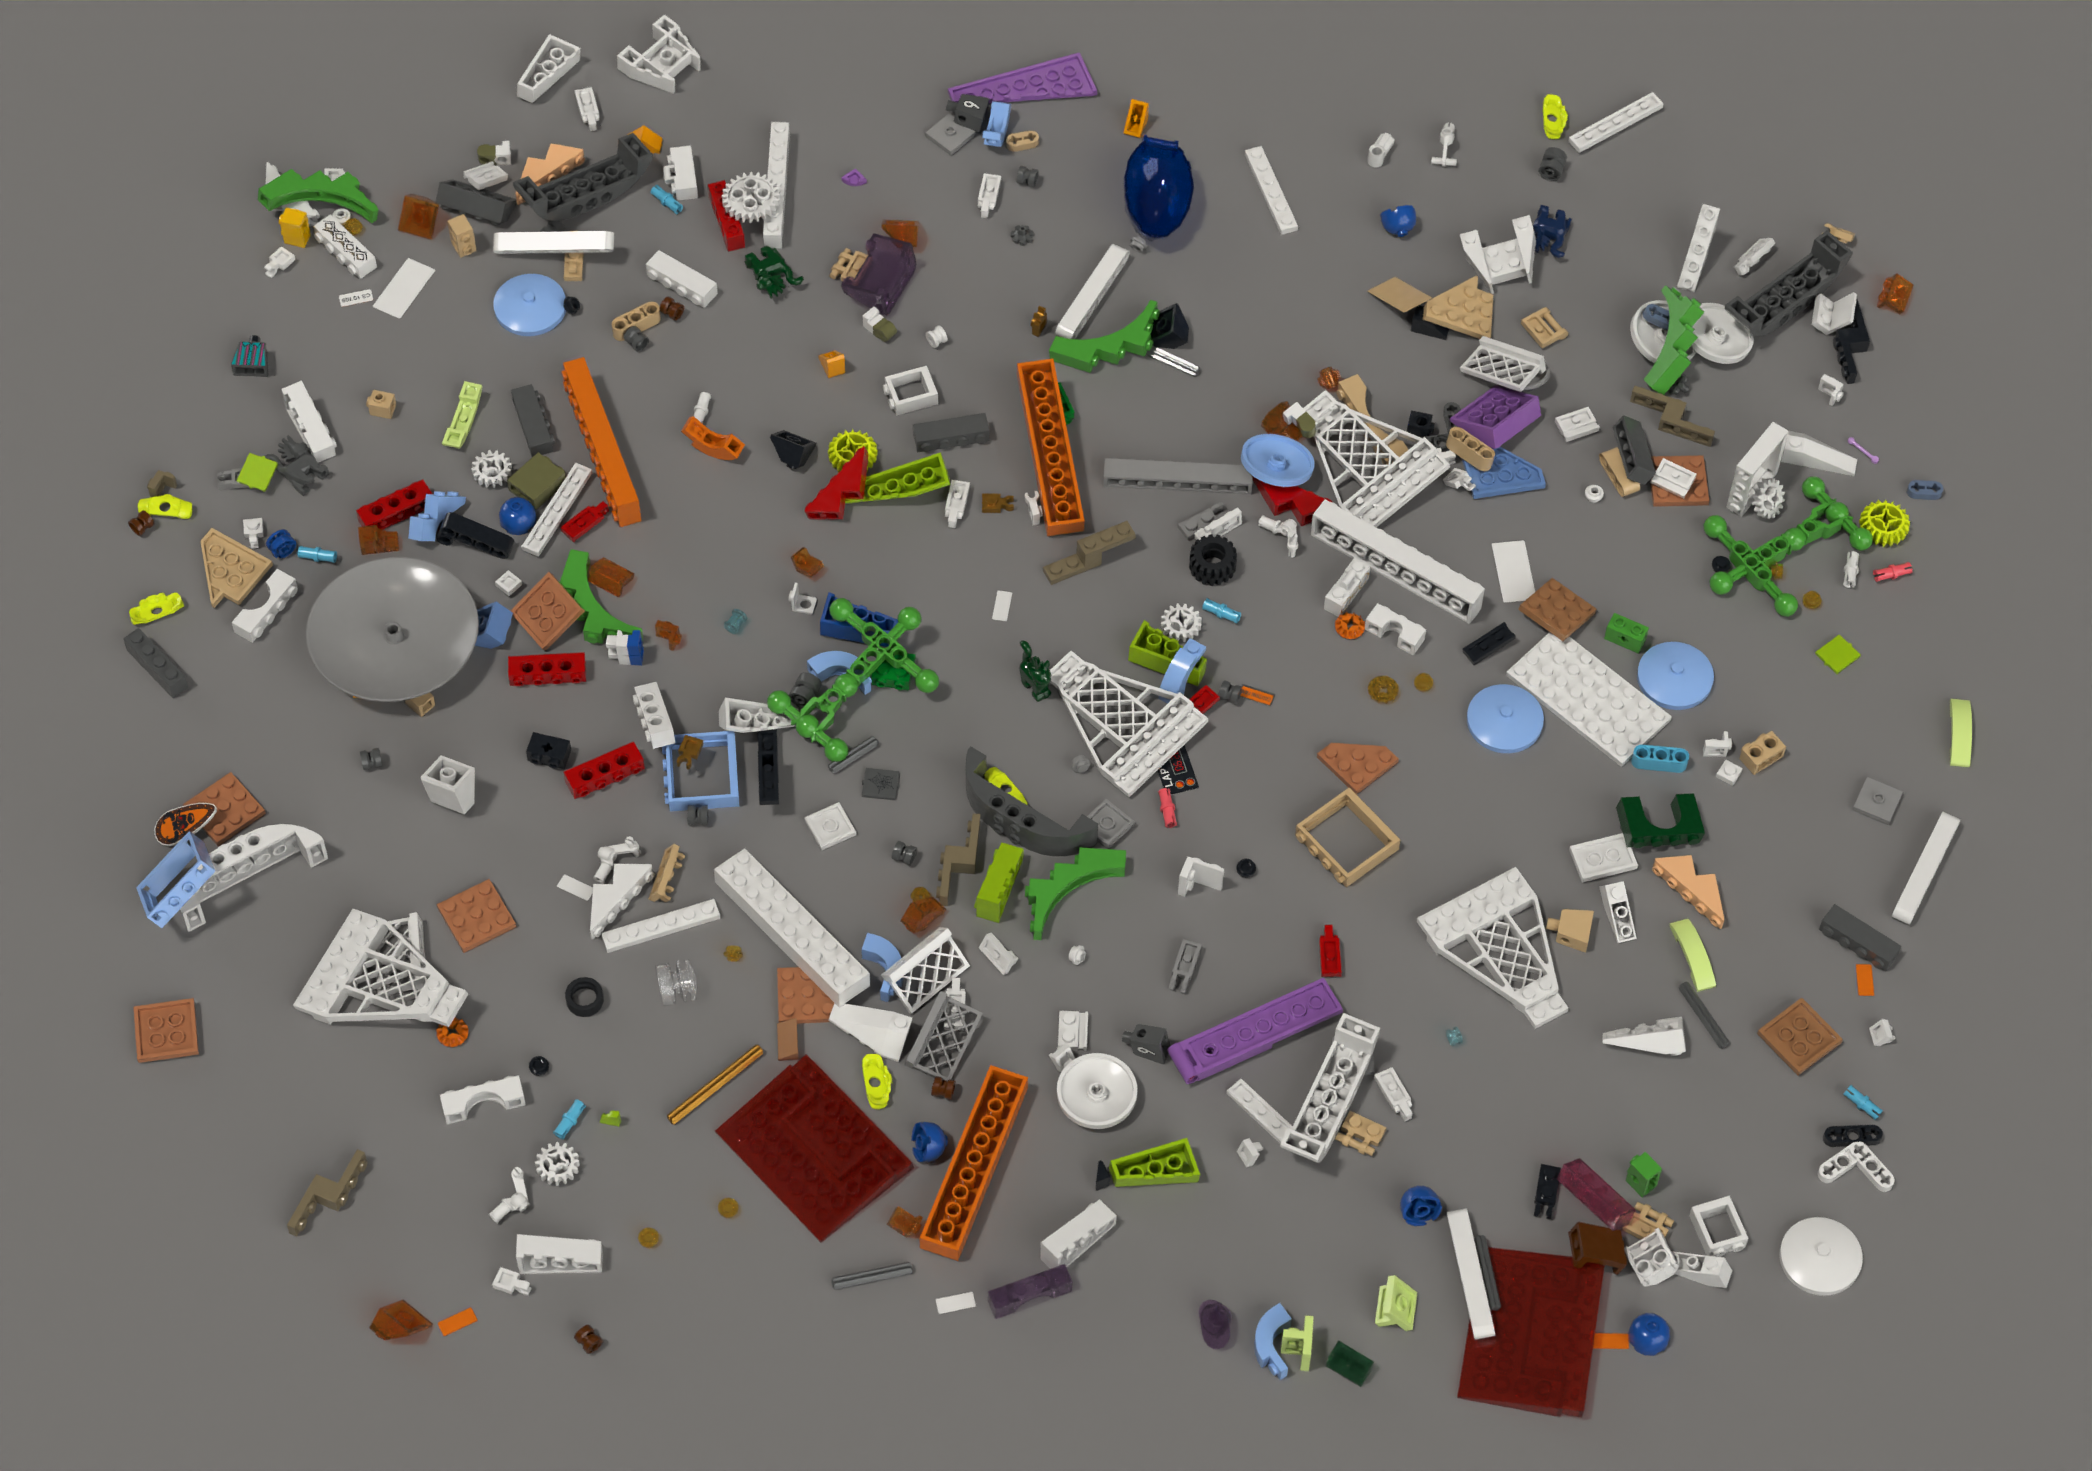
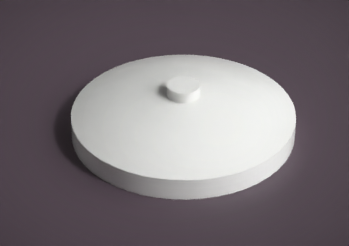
M1662 300L1650 301L1642 305L1634 314L1630 325L1631 336L1635 346L1644 357L1653 363L1656 362L1661 353L1668 330L1646 321L1643 317V311L1649 304L1658 305L1669 311L1667 301ZM1691 346L1686 351L1688 354L1687 358L1691 360L1697 353Z
M1702 303L1700 308L1704 311V314L1693 325L1695 329L1693 332L1698 336L1691 345L1693 350L1704 358L1717 363L1732 364L1743 360L1753 346V334L1725 311L1724 305Z
M1102 1053L1086 1054L1072 1060L1061 1072L1057 1082V1099L1063 1113L1074 1123L1091 1129L1109 1128L1125 1120L1132 1112L1137 1100V1082L1131 1069L1118 1058Z
M1812 1217L1797 1222L1787 1231L1780 1246V1263L1784 1273L1795 1286L1811 1294L1826 1296L1846 1290L1855 1282L1862 1267L1863 1254L1856 1236L1846 1226L1829 1218Z

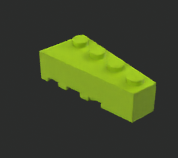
M1144 620L1129 647L1128 661L1165 674L1172 659L1183 646L1179 644L1178 640L1168 638L1163 634V631L1158 628H1152L1149 626L1150 623ZM1203 656L1200 658L1191 671L1187 683L1199 686L1206 671L1207 658Z
M1001 842L999 849H995L993 862L988 867L986 878L981 885L974 904L976 917L999 923L1024 859L1023 848Z
M1187 1138L1111 1160L1109 1164V1171L1115 1187L1195 1183L1200 1178V1172Z

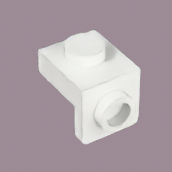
M1826 374L1822 376L1818 390L1831 396L1829 405L1833 406L1836 401L1839 402L1844 394L1842 392L1843 383Z

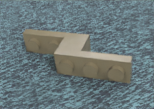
M1634 386L1630 402L1663 412L1658 430L1711 447L1715 434L1714 430L1682 420L1686 409V402L1661 393L1649 391L1643 387Z
M1128 521L1078 540L1076 554L1044 566L1043 572L1051 585L1102 565V552L1136 539V534Z
M973 813L972 821L968 820L967 832H970V838L966 837L965 847L945 845V852H941L940 864H943V869H939L938 881H941V886H937L936 898H940V906H948L951 872L975 874L980 814Z
M357 1149L338 1183L318 1174L315 1175L287 1224L289 1234L297 1237L299 1232L305 1229L307 1218L310 1214L314 1213L317 1203L335 1211H339L340 1207L346 1204L348 1193L357 1184V1177L360 1172L366 1169L367 1159L365 1152Z

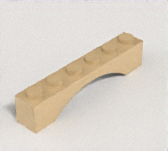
M1356 374L1338 382V390L1336 391L1338 398L1343 400L1350 409L1370 417L1365 403L1367 387L1359 375ZM1364 422L1381 440L1389 436L1380 428ZM1396 438L1387 445L1398 457L1409 450L1403 441ZM1372 446L1374 452L1377 453V446ZM1381 458L1382 464L1388 465L1389 458Z

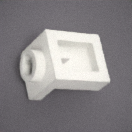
M1728 731L1723 732L1722 740H1705L1703 757L1727 756L1728 750H1731L1732 740L1728 738Z

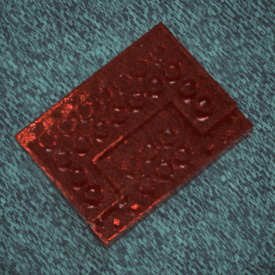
M807 1054L795 1065H789L715 1130L716 1134L820 1243L914 1169L913 1163Z
M1488 1247L1501 1308L1497 1311L1490 1310L1495 1336L1475 1340L1469 1319L1457 1398L1561 1417V1414L1582 1418L1605 1265L1586 1262L1582 1268L1574 1267L1571 1256Z

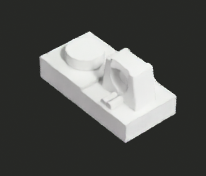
M992 932L986 934L979 946V949L1003 975L1008 974L1012 965L1016 964L1018 960L1013 951H1007Z

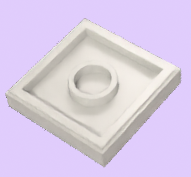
M839 802L804 817L805 823L821 851L856 836V830Z

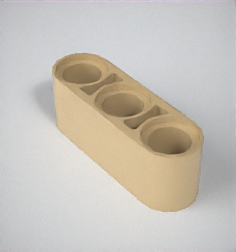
M647 302L615 318L612 321L613 337L618 341H624V334L629 328L637 326L642 332L658 324L661 318L659 305L656 302Z
M1460 427L1450 429L1446 441L1447 448L1478 470H1490L1495 457L1494 450Z
M1618 447L1599 454L1602 467L1621 497L1640 491V483L1627 479Z

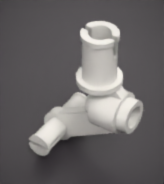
M1445 123L1440 133V143L1444 145L1443 157H1432L1431 164H1439L1442 167H1446V165L1456 166L1457 159L1447 158L1448 145L1453 143L1455 137L1454 124L1450 123V127H1448L1449 123Z
M1262 515L1258 526L1272 531L1273 534L1282 533V535L1287 536L1288 556L1290 557L1291 555V558L1295 557L1296 549H1298L1296 522L1293 519H1288L1284 522L1280 520L1275 521Z
M631 836L626 838V843L605 846L599 849L598 857L601 859V865L593 877L595 881L601 884L605 883L610 871L614 870V861L618 854L633 853L635 857L640 856L639 844Z
M515 1167L511 1172L516 1193L511 1198L502 1199V1203L489 1213V1216L496 1223L510 1211L519 1210L523 1212L530 1205L524 1184L523 1171L519 1167Z

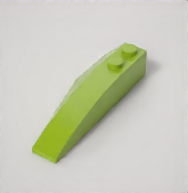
M941 452L867 476L864 499H846L845 504L913 497L950 485L949 474Z

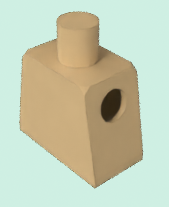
M1563 909L1560 920L1548 918L1546 929L1557 931V943L1586 952L1594 911Z

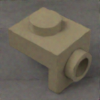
M158 470L147 485L150 497L160 496L165 486L175 489L177 487L175 476L170 472Z

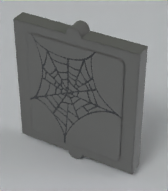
M866 768L865 777L862 780V797L895 800L897 788H899V771Z

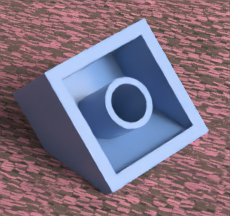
M493 602L477 609L479 627L475 646L493 649L503 645L506 641L508 628L511 625L513 612L498 602Z

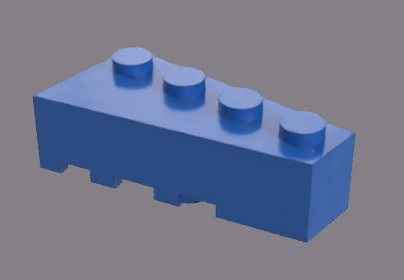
M829 592L820 620V635L864 643L861 633L847 621L839 622L834 620L830 615V605L837 597ZM852 604L853 612L866 623H875L887 634L898 623V620L877 611H869L867 607ZM867 631L865 634L867 636H873L875 633L873 631ZM881 643L879 646L888 647L889 644Z

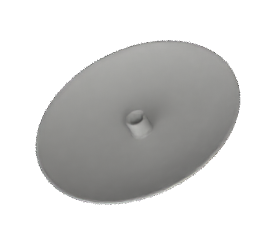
M381 558L362 563L347 570L335 578L321 592L308 617L306 629L307 646L317 670L339 690L351 696L370 701H403L425 695L441 687L463 668L471 656L477 641L478 613L475 602L465 585L446 569L434 563L416 558Z

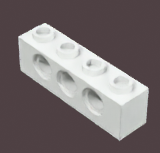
M657 682L634 687L636 695H632L637 708L638 717L643 718L640 720L643 730H647L645 731L647 742L651 741L653 749L675 744L673 727Z

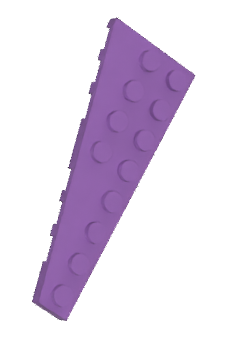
M1079 52L948 88V94L951 101L959 102L960 96L967 94L989 98V103H992L993 101L1015 102L1097 95V89Z

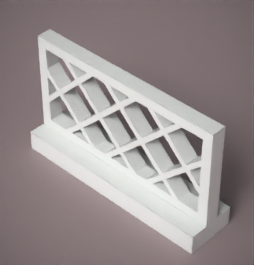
M1485 336L1479 340L1480 346L1460 367V371L1519 392H1522L1538 373L1543 374L1546 370L1544 356ZM1481 353L1484 354V355H1487V356L1478 358V356H1479ZM1499 359L1502 361L1493 363L1492 360ZM1491 362V364L1480 366V363ZM1478 364V367L1468 368L1470 365ZM1510 364L1517 365L1515 367L1508 368V365ZM1502 366H1505V367H1506V369H1503V370H1499V371H1496V370H1495V368H1498V367H1502ZM1493 369V372L1486 374L1482 372ZM1525 369L1532 370L1530 372L1523 373V370ZM1517 371H1520V372H1521V374H1518V375H1514V376H1511V375H1510V373H1513V372H1517ZM1508 374V377L1501 379L1497 377ZM1523 379L1520 384L1513 383V381Z
M417 912L410 913V917L387 921L396 931L401 925L408 924V929L404 934L398 933L425 958L423 921ZM389 932L380 943L376 952L380 953V949L387 944L391 949L386 955L390 956L400 941L398 940L394 945L388 940L393 934ZM408 949L402 952V955L399 957L401 961L406 957L410 960V964L421 968L426 967ZM393 970L384 973V979L390 977ZM380 975L376 977L377 982L381 980ZM396 981L387 990L396 987ZM426 982L416 985V989H422ZM383 987L377 988V994L384 991ZM413 987L408 988V989L403 990V991L413 990Z
M939 927L881 974L883 979L889 982L907 1011L911 1014L950 983L952 978H956L970 966L953 941L952 933L948 928ZM946 941L950 945L949 954L941 953L942 944ZM930 954H936L935 966L926 965L927 957ZM941 955L949 956L947 968L939 967ZM953 957L959 958L962 963L957 970L951 969ZM915 966H922L920 978L912 977V971ZM926 967L934 968L933 980L924 979ZM939 969L947 970L946 978L943 981H937ZM901 978H907L905 990H901L896 984ZM911 979L920 980L918 992L910 991ZM924 981L932 982L929 993H922ZM909 993L917 994V1001L913 1006L908 1002Z

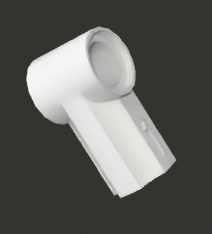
M1386 132L1380 134L1375 144L1370 146L1367 162L1371 167L1377 168L1383 165L1385 156L1394 144L1395 139L1392 138L1391 134Z

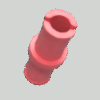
M1910 562L1899 565L1891 564L1887 568L1874 570L1873 576L1881 574V576L1874 577L1876 582L1889 578L1896 579L1898 576L1911 574L1912 568L1906 570L1905 568L1912 565Z
M1169 788L1160 789L1158 794L1161 801L1160 811L1164 816L1165 827L1173 828L1177 826L1174 813L1175 804L1172 803Z

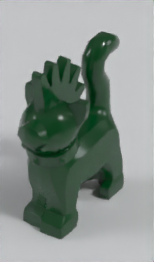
M769 246L761 248V255L766 257L761 261L753 252L745 255L746 268H752L755 280H757V289L767 291L771 299L773 298L772 293L778 297L777 291L783 293L781 288H785L780 274L785 273L786 280L790 285H800L804 280L803 276L793 278V271L776 248L772 249Z
M1022 640L1020 641V646L1024 652L1019 666L1021 682L1026 689L1032 687V697L1039 702L1051 696V691L1048 688L1052 676L1049 669L1050 662L1047 660L1043 663L1036 656L1031 658L1032 649L1027 641Z

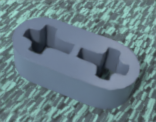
M1649 304L1643 311L1644 319L1668 330L1669 323L1667 319H1669V311L1658 305Z
M1913 480L1907 488V495L1913 499L1937 500L1943 493V485L1937 481Z

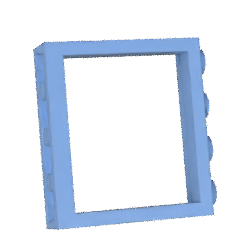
M734 731L674 735L675 744L662 747V754H666V759L663 760V771H667V776H664V788H668V793H664L665 804H669L670 811L688 810V805H694L695 807L707 805L708 809L739 807ZM685 735L703 740L702 748L728 746L731 794L675 798L672 750L680 748Z
M190 831L136 887L147 918L161 928L168 923L215 872L205 843ZM196 856L197 862L158 903L156 897ZM201 864L203 865L201 870L197 869ZM148 886L150 889L145 891L143 888Z

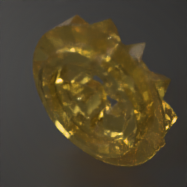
M1388 676L1375 677L1368 685V693L1371 695V699L1377 700L1378 703L1385 702L1387 704L1388 701H1394L1395 697L1398 696V685L1394 679ZM1380 688H1382V689L1387 688L1386 693H1385V692L1379 693V692H1380Z

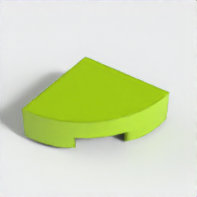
M612 1110L609 1114L603 1113L601 1115L600 1123L620 1126L621 1118L619 1111Z

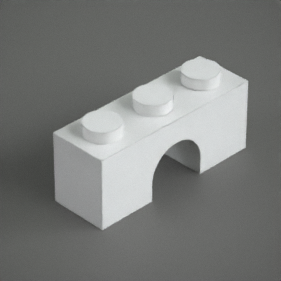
M1378 603L1365 622V630L1380 638L1387 631L1398 632L1400 635L1397 647L1411 655L1415 654L1425 640L1426 629L1420 624H1415L1405 616L1398 615L1388 607Z

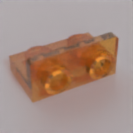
M1896 273L1884 281V288L1878 297L1877 307L1882 308L1887 305L1898 314H1901L1906 308L1913 284Z
M603 557L591 566L588 581L619 597L622 594L623 587L633 580L635 573Z

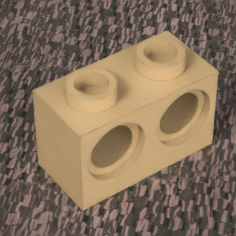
M462 214L448 220L451 244L461 258L475 252L476 245L473 228L465 215Z
M1770 731L1767 734H1761L1756 741L1745 744L1741 749L1739 759L1755 775L1784 757L1786 746L1773 731Z

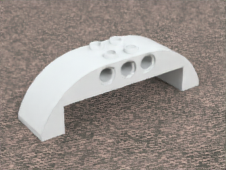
M277 824L255 829L245 835L238 836L227 844L220 845L216 850L209 853L215 868L214 874L180 909L187 931L190 932L206 923L200 905L201 902L299 851H301L311 868L327 860L328 856L323 838L314 831L301 826ZM201 864L197 869L201 870L203 865Z
M1343 1013L1335 1030L1334 1041L1292 1129H1287L1280 1144L1281 1148L1317 1163L1324 1159L1364 1077L1379 1036V1027Z

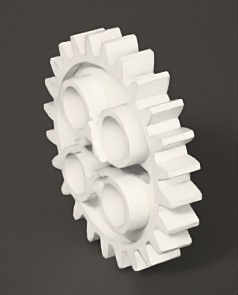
M750 172L749 176L743 173V177L736 175V181L730 179L731 184H725L726 189H723L722 195L723 207H725L726 213L729 212L730 217L735 216L736 220L742 218L743 223L746 219H749L750 223H752L753 219L759 222L760 217L765 220V215L771 216V210L776 211V206H779V187H777L776 182H772V178L767 179L766 174L760 177L759 172L756 176H753L752 172Z

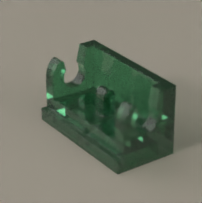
M1338 1340L1329 1354L1325 1366L1361 1387L1373 1370L1374 1361Z

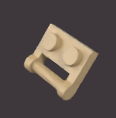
M1547 307L1521 320V325L1541 348L1559 339L1563 340L1569 334L1552 317ZM1544 318H1545V320L1551 325V327L1556 331L1555 333H1554V332L1551 330V328L1545 323V321L1543 320Z

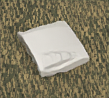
M1659 1228L1633 1245L1624 1247L1628 1260L1643 1286L1657 1285L1674 1275L1679 1268V1264L1676 1262Z

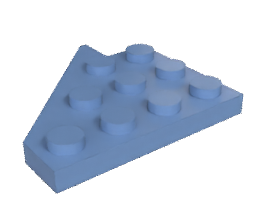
M1502 447L1493 449L1495 457L1492 467L1488 471H1480L1462 459L1465 471L1472 478L1470 482L1476 485L1471 490L1473 499L1544 489L1546 486L1542 469Z

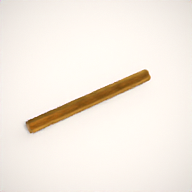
M758 1044L754 1045L667 1115L669 1122L676 1124L760 1057L763 1054L762 1048Z

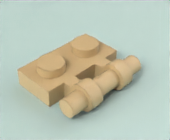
M846 248L838 256V262L832 266L829 276L832 279H836L841 274L842 282L857 287L872 263V256L856 251L854 255H850L851 250Z
M1350 1111L1341 1127V1131L1347 1134L1344 1135L1338 1132L1335 1139L1342 1142V1145L1346 1147L1351 1146L1357 1149L1363 1155L1366 1153L1373 1156L1375 1149L1369 1145L1372 1144L1378 1147L1386 1132V1127ZM1353 1136L1363 1140V1142L1361 1143L1353 1139Z
M1637 1202L1634 1209L1641 1213L1638 1214L1632 1211L1622 1230L1641 1240L1659 1228L1664 1237H1666L1669 1229L1663 1227V1225L1671 1228L1674 1220L1663 1212L1659 1213L1651 1209L1652 1206L1648 1204L1644 1205ZM1649 1216V1217H1651V1218L1657 1220V1222L1655 1223V1222L1649 1220V1219L1646 1218V1217Z

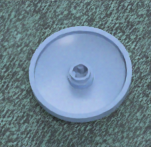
M540 274L519 275L509 279L498 289L494 297V313L499 324L513 334L520 336L541 335L551 331L562 321L566 313L564 309L565 293L556 281Z
M1261 434L1251 437L1245 442L1241 452V462L1244 468L1258 480L1274 486L1292 487L1301 485L1310 479L1314 470V458L1310 451L1301 443L1282 435Z
M1664 642L1653 646L1642 656L1637 670V681L1643 694L1656 705L1671 710H1685L1699 705L1707 698L1712 689L1714 672L1708 658L1697 648L1682 642Z
M1499 684L1487 687L1473 697L1468 707L1467 726L1472 737L1480 745L1494 752L1516 753L1523 751L1536 742L1543 728V711L1537 699L1528 691L1514 685Z

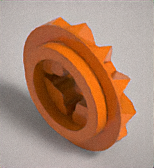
M1346 611L1345 614L1339 615L1335 621V629L1341 637L1355 639L1363 634L1365 621L1362 620L1361 615L1358 616L1355 612L1351 614ZM1352 621V622H1353V625H1352L1351 628H1349V630H1348V627H1347V626H1348L1349 622Z
M456 1017L449 1027L439 1024L438 1029H436L439 1042L447 1047L461 1045L466 1041L469 1034L468 1026L463 1019L460 1020ZM450 1028L453 1030L454 1028H456L457 1034H449L448 1029Z

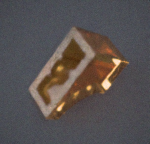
M377 525L358 527L362 555L399 551L397 531H384L379 529Z
M934 897L910 903L900 921L907 930L917 933L925 930L933 920L943 915L946 908Z

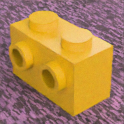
M286 208L279 217L284 243L305 248L311 235L307 213L298 209Z

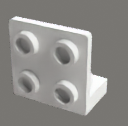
M1853 292L1836 302H1832L1822 294L1817 295L1811 325L1825 335H1829L1851 324L1854 320L1857 294Z
M1187 856L1179 875L1178 895L1185 897L1187 891L1192 890L1194 882L1221 891L1224 869L1219 865L1209 864L1199 858Z

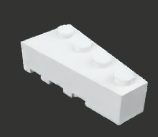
M549 34L517 83V97L531 103L536 101L580 61L581 48Z
M299 381L282 388L286 411L303 442L307 444L308 451L315 457L317 463L336 456L335 448L337 444L333 437L330 438L328 427L326 424H323L322 417L319 411L316 410L314 402L303 382Z
M1100 1199L1095 1203H1091L1082 1213L1041 1242L1040 1260L1058 1276L1116 1225L1117 1215Z
M517 1234L516 1259L520 1274L602 1272L603 1248L602 1242L594 1239L581 1240Z

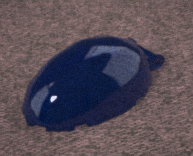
M1143 134L1142 142L1136 147L1127 162L1123 179L1125 212L1135 232L1149 241H1155L1168 237L1181 226L1190 209L1194 183L1191 165L1184 155L1185 152L1178 147V140L1173 142L1147 137V135Z

